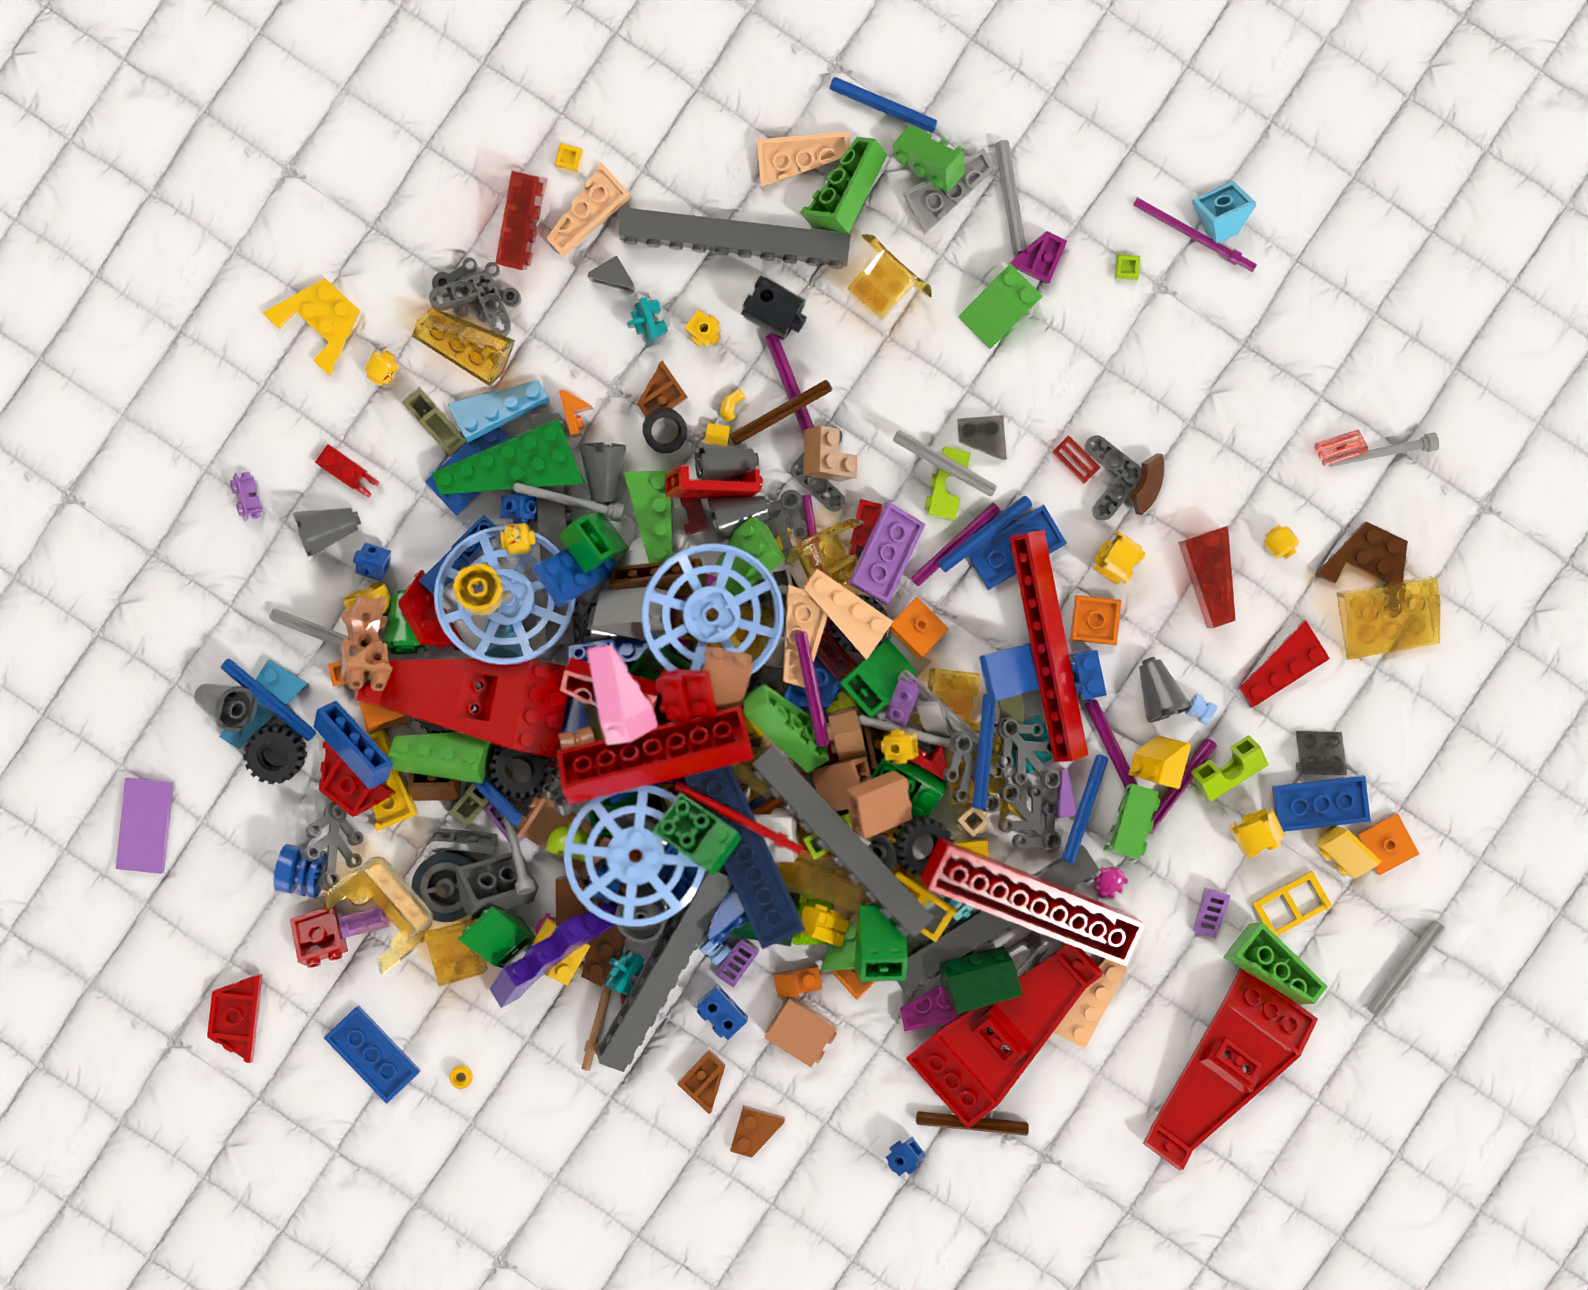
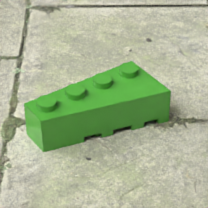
M1263 922L1248 924L1223 956L1224 959L1301 1005L1315 1004L1328 987Z

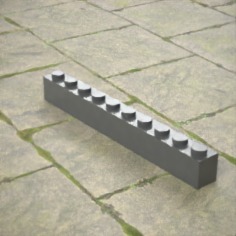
M621 207L618 233L620 240H624V243L629 245H637V242L646 243L647 246L659 248L660 245H668L673 250H683V247L692 248V251L697 253H705L706 250H710L722 256H727L728 253H736L741 258H751V255L760 256V259L765 261H774V258H778L790 264H795L797 261H804L809 266H819L820 263L829 264V267L833 269H842V266L847 267L851 234L625 207Z
M559 413L531 414V429L533 430L559 419L564 432H566L565 418L561 419ZM566 485L540 488L571 496L570 487H566ZM536 497L539 535L550 541L561 552L567 547L558 535L572 523V511L568 510L566 504ZM540 545V558L542 562L553 556V554ZM543 588L544 608L546 609L548 605V592ZM575 602L570 624L556 644L577 643V638H580V625H576L575 615H579L578 602ZM568 603L559 608L555 604L553 612L565 616ZM548 621L545 626L546 643L557 633L561 626L560 624Z
M774 745L770 746L750 765L753 769L751 774L759 782L763 780L769 786L767 791L775 799L779 797L785 804L783 808L791 816L796 815L801 821L799 823L801 828L808 834L811 832L817 838L815 840L816 844L823 851L827 849L833 855L831 857L832 861L839 868L844 867L849 872L847 877L855 885L860 884L864 888L863 894L872 903L874 901L878 903L881 907L879 910L886 919H892L897 924L895 928L903 937L914 938L934 918Z
M1080 845L1074 863H1067L1060 857L1033 875L1075 891L1077 889L1076 885L1082 881L1085 883L1091 881L1096 877L1095 873L1100 870L1087 849ZM977 909L969 919L959 920L945 929L937 942L929 939L908 952L906 981L897 982L904 993L908 990L913 992L922 985V981L927 978L932 980L940 975L939 963L957 959L966 954H974L980 949V945L985 942L991 943L999 938V933L1004 930L1010 931L1019 924Z
M722 866L714 877L704 871V876L696 893L680 911L673 915L596 1050L599 1064L624 1072L626 1067L632 1063L638 1046L643 1044L645 1034L656 1021L657 1013L660 1008L665 1006L668 994L671 989L676 987L680 973L688 966L691 954L699 947L703 933L709 929L711 919L720 907L726 893L730 892L733 887L725 867Z

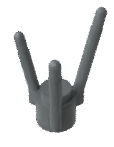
M1038 932L1034 935L1029 933L1024 939L1006 949L1008 953H1011L1027 942L1029 943L1026 947L1031 953L1017 969V975L1026 968L1034 957L1035 959L1028 970L1038 964L1041 957L1048 951L1047 948L1050 946V943Z

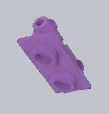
M244 472L238 478V474L235 473L233 480H230L233 494L237 493L239 502L236 503L238 515L243 516L244 522L248 520V515H252L253 519L262 517L261 512L263 510L259 496L249 497L250 493L257 492L254 476H251L250 472Z
M899 679L885 715L886 719L903 729L906 727L920 691L919 682L915 679H910L908 682Z
M385 905L338 917L343 938L389 927Z

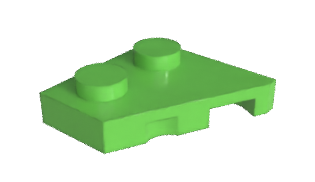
M858 921L849 922L847 932L844 933L845 938L842 946L838 947L830 944L822 963L821 971L854 969Z

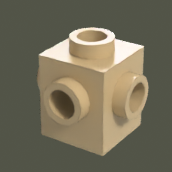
M972 802L969 805L965 803L956 811L958 814L955 817L958 821L956 826L964 835L969 832L972 837L976 834L979 836L988 828L987 824L990 821L985 816L989 813L984 812L982 809L973 808ZM973 814L975 816V820L973 822H968L967 817Z

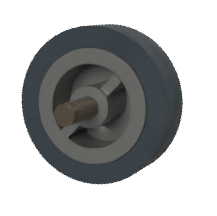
M442 851L424 860L416 869L411 883L412 897L417 908L425 916L438 922H453L465 917L467 914L460 900L455 870L458 867L475 863V861L468 855L457 851Z

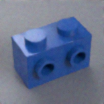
M1098 650L1070 654L1072 673L1075 675L1076 682L1074 683L1079 699L1086 700L1106 696Z
M718 983L697 1002V1013L703 1020L706 1021L708 1019L714 1025L712 1029L720 1038L724 1036L729 1040L748 1022L747 1014Z

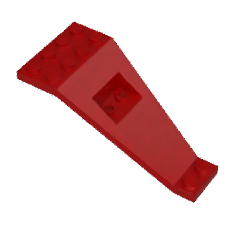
M475 658L389 660L392 670L382 691L373 690L371 682H364L361 688L356 689L354 701L394 711L507 749L552 759L556 758L559 745L558 734H561L568 694L560 690L566 666L535 658L509 665L490 664ZM477 682L481 685L480 690H477L475 687ZM472 705H475V706H476V712H475V713H473V712L471 711V706H472Z

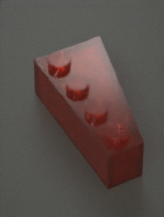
M511 171L495 264L518 270H527V266L531 265L533 258L531 249L532 244L536 241V227L541 214V205L548 178Z
M1228 526L1178 542L1207 628H1216L1236 621Z

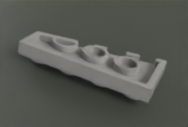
M984 148L964 159L965 173L948 193L942 189H936L928 179L903 192V196L924 234L928 233L994 171L995 167Z

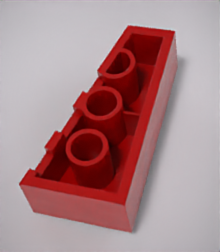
M571 657L564 670L560 690L585 704L590 703L598 707L590 662ZM629 674L633 681H637L640 691L645 698L650 700L655 710L659 692L656 690V682Z

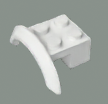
M747 786L743 792L749 803L751 797L750 786ZM774 808L770 815L754 814L757 823L778 834L782 832L788 836V839L800 844L798 818L796 815H789L784 808ZM765 838L775 862H794L798 854L785 847L781 849L774 845L773 841Z

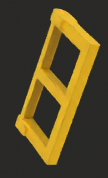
M898 871L894 874L897 879L921 894L918 899L921 904L927 898L947 911L935 932L926 926L920 931L931 940L937 942L952 917L956 914L957 908L949 905Z
M1313 871L1251 903L1261 922L1277 937L1333 907ZM1309 880L1322 905L1301 915L1288 891ZM1283 895L1296 919L1275 930L1262 905Z

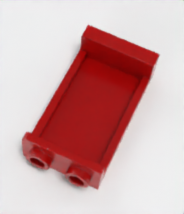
M680 465L665 474L667 498L710 499L715 497L753 496L761 492L760 489L763 485L759 469H754L739 477V482L690 480L689 465Z

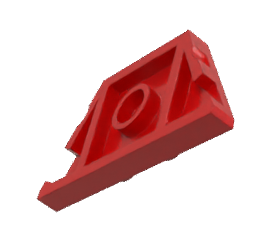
M422 569L414 575V580L407 586L405 594L401 596L397 604L420 644H432L440 648L451 646L459 651L461 649L446 635L438 620L434 596L419 583V580L425 575ZM453 622L449 623L453 632L463 642Z
M324 741L325 758L321 762L319 791L350 816L356 817L396 793L384 782L369 790L334 749Z
M257 974L212 991L207 1038L221 1044L230 1053L238 1054L244 1058L243 1061L246 1063L253 1062L263 974Z

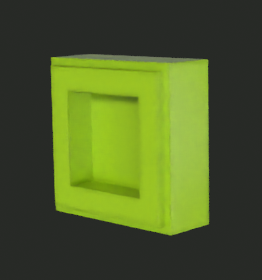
M1117 254L1114 279L1138 280L1140 256Z

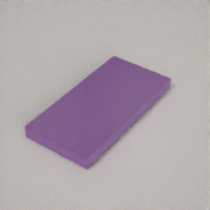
M885 502L848 584L882 604L889 605L925 527V523L894 504Z
M125 778L116 869L164 873L173 782Z

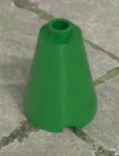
M399 590L391 599L382 643L387 644V649L391 650V654H417V649L423 648V652L429 650V645L419 643L397 604L401 596L405 594V590Z

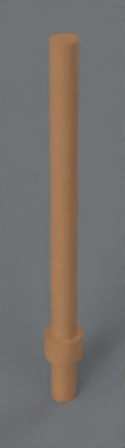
M625 941L615 959L617 961L622 956ZM605 984L590 1038L586 1041L584 1047L585 1056L581 1069L590 1071L594 1054H596V1050L599 1047L598 1039L612 989L608 988Z

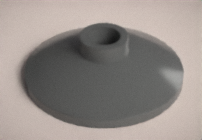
M879 833L867 839L859 836L890 871L896 866V849L885 835Z

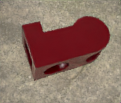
M680 498V502L686 509L689 520L688 524H684L685 533L690 535L709 530L701 499Z

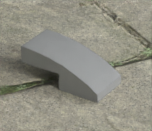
M940 701L917 702L918 714L925 732L940 737H951L952 728L945 720L946 710Z

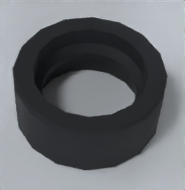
M658 408L646 416L642 425V433L647 444L654 451L662 454L672 453L684 445L687 438V426L682 416L676 410ZM668 417L677 423L678 434L672 442L662 444L653 438L652 426L658 419Z

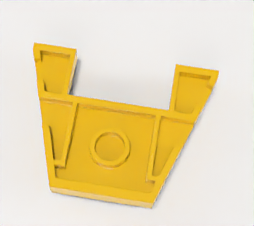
M324 278L267 309L262 314L277 328L281 329L297 312L329 342L313 361L331 376L337 359L340 358L343 352L342 348L350 336L361 311L333 284Z

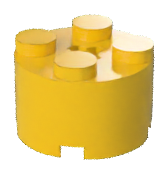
M1116 531L1112 534L1115 538L1112 541L1107 539L1094 559L1097 565H1092V569L1114 584H1119L1121 581L1127 583L1133 575L1131 570L1136 563L1139 564L1143 560L1146 553L1142 551L1141 545L1120 531Z
M474 564L467 568L465 567L457 574L454 580L455 597L461 606L471 614L490 615L503 602L505 595L504 584L498 574L487 565ZM482 586L484 591L477 594L475 588H481Z
M1272 808L1269 809V812L1266 809H1260L1241 817L1242 823L1237 825L1235 821L1230 825V830L1241 852L1247 858L1258 855L1259 851L1266 848L1268 850L1281 846L1280 840L1285 836Z

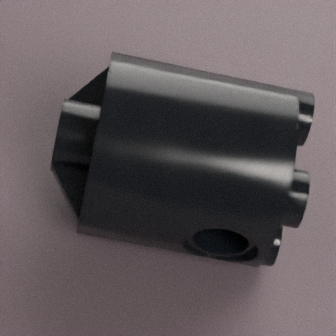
M760 276L755 283L753 295L749 294L743 303L744 308L741 315L746 320L784 341L791 330L799 333L805 324L807 316L801 312L806 300L771 279Z

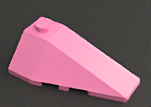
M604 645L588 648L599 717L607 745L631 742L656 728L658 723L652 703L648 698L644 697L637 681H633L626 670V665L613 646Z

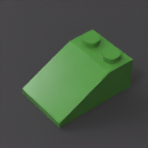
M1010 263L958 317L991 349L1043 296Z
M753 516L735 530L727 543V546H732L749 553L759 560L769 572L786 559L768 525ZM722 552L715 565L722 566L726 555L725 552ZM735 556L731 570L742 575L751 586L763 578L751 564ZM728 576L725 584L728 592L735 597L746 591L738 581Z

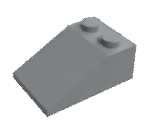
M647 587L600 591L592 629L646 641L642 626V604ZM654 588L653 592L665 596L668 592L667 590ZM650 601L649 626L651 635L655 639L656 637L663 636L664 633L662 620L663 605Z

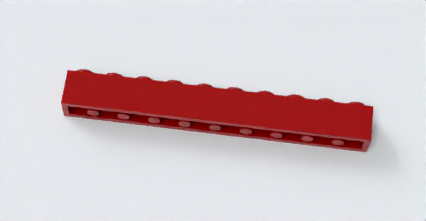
M1039 530L1011 536L1010 542L1054 763L1075 761L1089 754L1045 531Z

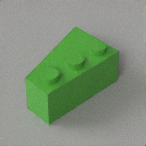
M910 124L892 144L894 158L898 163L906 164L912 168L917 176L928 179L936 189H942L948 193L965 173L963 149L957 147L954 150L947 147L948 142L943 139L940 142L930 139L932 137L930 133Z
M1133 783L1127 784L1118 808L1119 815L1116 825L1112 824L1110 832H1113L1110 845L1105 844L1103 851L1128 859H1140V856L1145 854L1147 848L1145 839L1147 833L1151 832L1154 823L1151 818L1153 812L1157 811L1160 804L1158 791Z

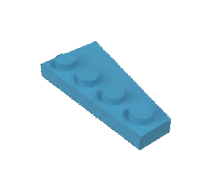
M536 380L448 403V406L466 441L470 442L550 402L540 381Z
M271 659L267 660L255 679L285 705L289 704L301 690L309 685V683ZM256 699L257 711L250 724L246 723L242 727L244 729L236 732L223 730L219 737L237 749H241L248 743V739L255 732L272 720L276 715L258 699Z

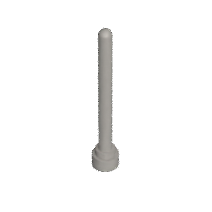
M1435 432L1424 434V437L1417 441L1332 457L1327 460V465L1334 467L1418 449L1426 450L1427 452L1439 450V438Z
M521 483L513 485V490L518 493L606 514L611 521L619 523L622 518L623 504L614 503L608 506Z
M865 715L858 717L860 724L890 732L895 729H903L896 724ZM908 727L904 728L905 733L916 732L917 740L938 746L941 745L947 748V751H951L949 747L950 739ZM960 739L958 741V747L961 745Z
M503 816L518 876L516 879L517 883L515 884L516 892L518 895L531 893L535 890L533 879L527 876L515 826Z

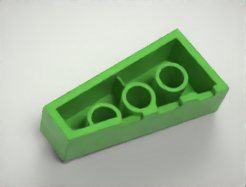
M856 137L839 160L841 163L839 167L831 171L826 177L828 181L821 191L817 189L813 194L812 198L814 200L809 207L804 206L800 214L813 228L849 234L887 157L886 152L876 139Z
M670 471L624 472L649 563L665 562L674 556L672 498L666 497L665 474Z
M765 684L744 696L743 712L746 718L807 773L829 761L827 745H817L812 718L809 714Z
M458 732L395 736L388 753V758L393 762L392 767L395 771L483 783L495 744Z

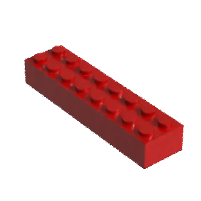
M741 706L717 711L714 717L696 716L689 720L659 725L631 742L607 745L606 740L602 739L557 751L561 786L568 804L754 759Z

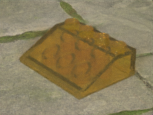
M1424 576L1336 592L1347 660L1440 644L1441 600L1437 577Z

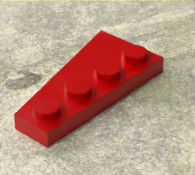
M1303 620L1279 648L1273 651L1268 659L1239 687L1250 707L1257 706L1330 659L1306 620Z

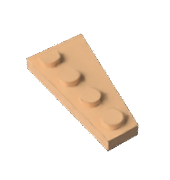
M849 131L757 139L761 187L840 160L850 147Z
M601 162L597 166V171L592 178H589L585 183L583 191L572 201V206L568 212L563 214L546 238L562 257L567 255L631 198L630 193Z
M817 568L803 587L867 660L893 621Z
M787 585L782 681L805 688L795 633L807 632L814 662L828 615L806 590Z
M1103 958L1097 965L1104 972L1103 975L1085 989L1053 1032L1084 1049L1127 970L1126 966L1107 958Z

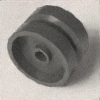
M651 883L638 884L635 898L648 897L658 891ZM662 897L650 904L634 906L633 919L651 918L668 911L671 907ZM624 904L618 905L615 917L623 918ZM670 917L658 923L645 926L616 925L627 939L637 943H648L656 940L662 934Z

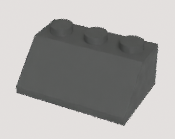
M512 852L456 868L460 900L470 921L480 918L481 913L491 907L504 911L534 902L539 886L524 857L523 861L527 876L533 879L535 885L533 892L524 895H518L516 892L515 884L517 883L516 879L518 876Z

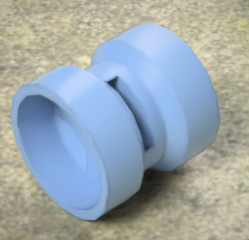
M1196 694L1190 700L1191 708L1185 711V714L1190 717H1198L1199 722L1207 725L1213 718L1217 705L1212 702L1206 703L1203 697Z
M709 939L699 948L703 954H707L710 957V961L715 966L731 952L728 945L718 942L713 945Z

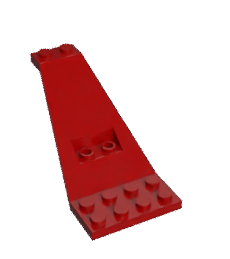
M1066 943L1056 952L1018 977L1022 996L966 1011L934 1033L909 1054L906 1060L969 1129L1001 1103L1085 989L1098 980L1104 972L1083 949Z
M1239 968L1219 1009L1142 1144L1179 1171L1184 1170L1196 1147L1301 1057L1318 1018L1291 998ZM1224 1052L1228 1055L1227 1059L1224 1056Z

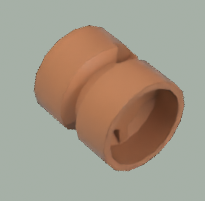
M591 726L578 729L576 734L572 731L558 734L561 750L595 741Z

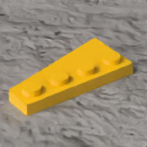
M383 729L368 735L388 757L391 744L385 730ZM393 767L391 768L389 779L384 783L396 791V793L372 807V811L375 812L376 831L419 814L402 771H395Z

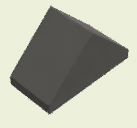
M617 255L588 273V278L591 282L635 292V286Z

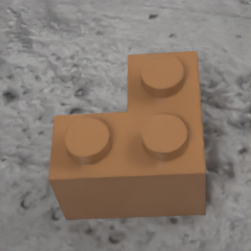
M821 425L804 430V476L838 482L857 477V455L839 452L840 429Z
M854 706L827 713L829 722L826 723V729L832 753L838 754L839 762L866 756L862 732Z

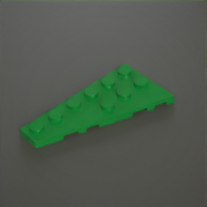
M559 419L432 473L441 495L513 490L515 483L536 488L585 484Z

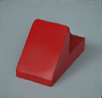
M937 745L930 758L927 757L929 753L918 747V756L909 760L943 779V771L947 766L942 746Z

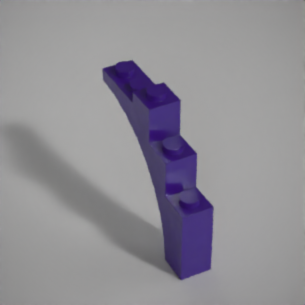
M612 900L608 904L605 903L598 907L602 911L615 916L617 907ZM591 911L559 924L550 937L534 944L523 958L502 969L490 987V991L499 1006L502 1008L521 998L526 990L552 967L592 939L616 926V924L600 918Z

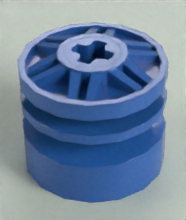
M285 844L279 853L274 871L275 891L293 894L298 887L300 896L308 894V897L317 898L322 890L318 885V878L322 873L326 872L327 851L322 850L317 859L308 861L304 858V848L302 846ZM310 850V855L314 857V852Z

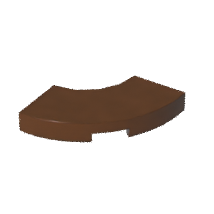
M1156 453L1141 463V479L1137 488L1131 493L1137 515L1144 514L1153 505L1160 492L1164 478L1163 454Z

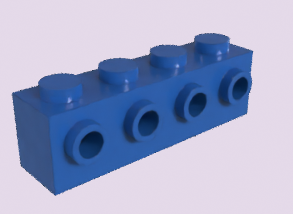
M334 701L317 709L313 727L369 790L387 781L393 762L337 701Z

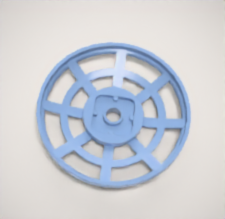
M506 526L481 530L456 545L448 554L439 570L434 591L438 620L450 640L471 657L490 664L499 665L518 664L529 661L549 650L563 636L570 624L575 607V599L568 602L565 616L553 612L555 602L549 594L546 609L534 604V592L544 587L539 580L530 583L523 573L528 562L533 566L540 563L535 557L531 556L535 545H531V550L527 554L509 555L503 549L493 551L489 541L490 537L501 536L500 533L504 531ZM535 533L536 543L545 547L553 555L560 552L550 541ZM479 541L485 555L479 557L470 566L488 562L489 566L502 580L505 591L513 594V599L509 603L502 602L499 608L492 614L485 615L491 620L486 632L481 631L472 622L470 616L474 614L466 611L459 602V610L445 614L443 607L445 580L447 576L455 580L459 571L451 568L453 563L466 549ZM515 557L519 558L515 570L501 569L497 558ZM482 586L481 588H475L478 590V593L484 591ZM530 613L542 617L541 621L532 630L525 633L522 620ZM463 619L467 627L476 636L481 638L477 649L473 650L464 644L453 632L449 623ZM548 621L561 625L550 641L532 652L528 640L538 634ZM499 625H513L517 637L498 638L494 637ZM490 643L498 645H515L519 643L523 652V656L515 658H496L484 654Z
M722 544L693 546L669 558L650 580L642 604L644 636L656 659L668 671L678 668L672 665L659 649L670 642L681 654L693 660L690 670H700L702 663H704L707 643L721 642L724 650L744 652L751 645L756 634L770 637L768 645L762 654L752 663V674L769 659L781 636L783 626L781 594L770 572L759 560L749 553ZM704 551L726 553L722 566L706 565L694 569L687 556ZM735 556L751 564L765 581L752 587L742 575L731 570ZM679 561L684 574L673 583L667 595L653 592L661 576L674 563ZM707 572L719 573L715 587L708 586L702 588L696 575ZM728 576L738 581L746 591L734 597L725 590ZM688 580L694 593L689 596L686 602L673 598L678 588ZM768 590L771 591L775 607L773 628L760 625L761 609L757 596ZM748 600H751L753 607L752 622L740 619L739 605ZM650 601L663 605L662 620L666 634L656 640L653 639L649 626ZM670 607L683 611L684 624L673 630L669 619ZM709 608H715L718 612V617L715 621H708L705 617V613ZM737 627L749 631L745 640L735 649L729 637L735 632ZM689 632L698 639L695 653L686 649L677 638Z
M652 785L591 799L575 817L567 834L564 863L573 891L591 912L615 924L645 926L668 919L691 900L704 876L705 870L679 851L678 855L664 854L661 843L663 839L644 828L645 814L659 820L664 816L660 811L646 807L648 792L664 797L672 803L677 798L671 792ZM638 791L637 806L621 807L608 814L600 803L604 799L618 793ZM593 809L601 820L592 830L587 845L574 844L573 839L579 824L585 815ZM636 813L634 827L621 830L613 820L623 814ZM604 826L614 836L608 848L594 846L595 840ZM632 849H639L642 852L643 857L639 862H632L629 859L628 854ZM571 853L585 855L587 871L593 884L584 891L580 889L575 879ZM593 856L607 858L610 870L600 878H598L594 869ZM662 865H677L673 877L665 886L657 876ZM684 866L698 867L697 875L691 888L678 901L670 891L679 881ZM615 878L627 883L626 897L613 893L605 886ZM650 881L658 891L648 897L635 898L638 884ZM600 891L609 899L624 904L623 918L615 917L593 905L589 898ZM662 897L671 907L668 911L651 918L633 919L634 906L650 904Z

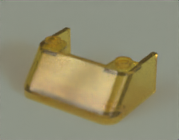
M377 856L369 859L322 894L326 911L344 898H347L356 906H363L373 899L400 930L392 938L391 949L378 958L379 972L382 975L409 955L433 924L432 911L383 857Z

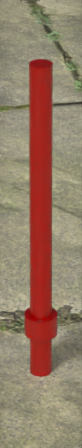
M679 782L674 788V791L682 793L699 804L773 841L774 845L781 849L785 847L800 855L804 846L788 839V836L782 832L778 834Z

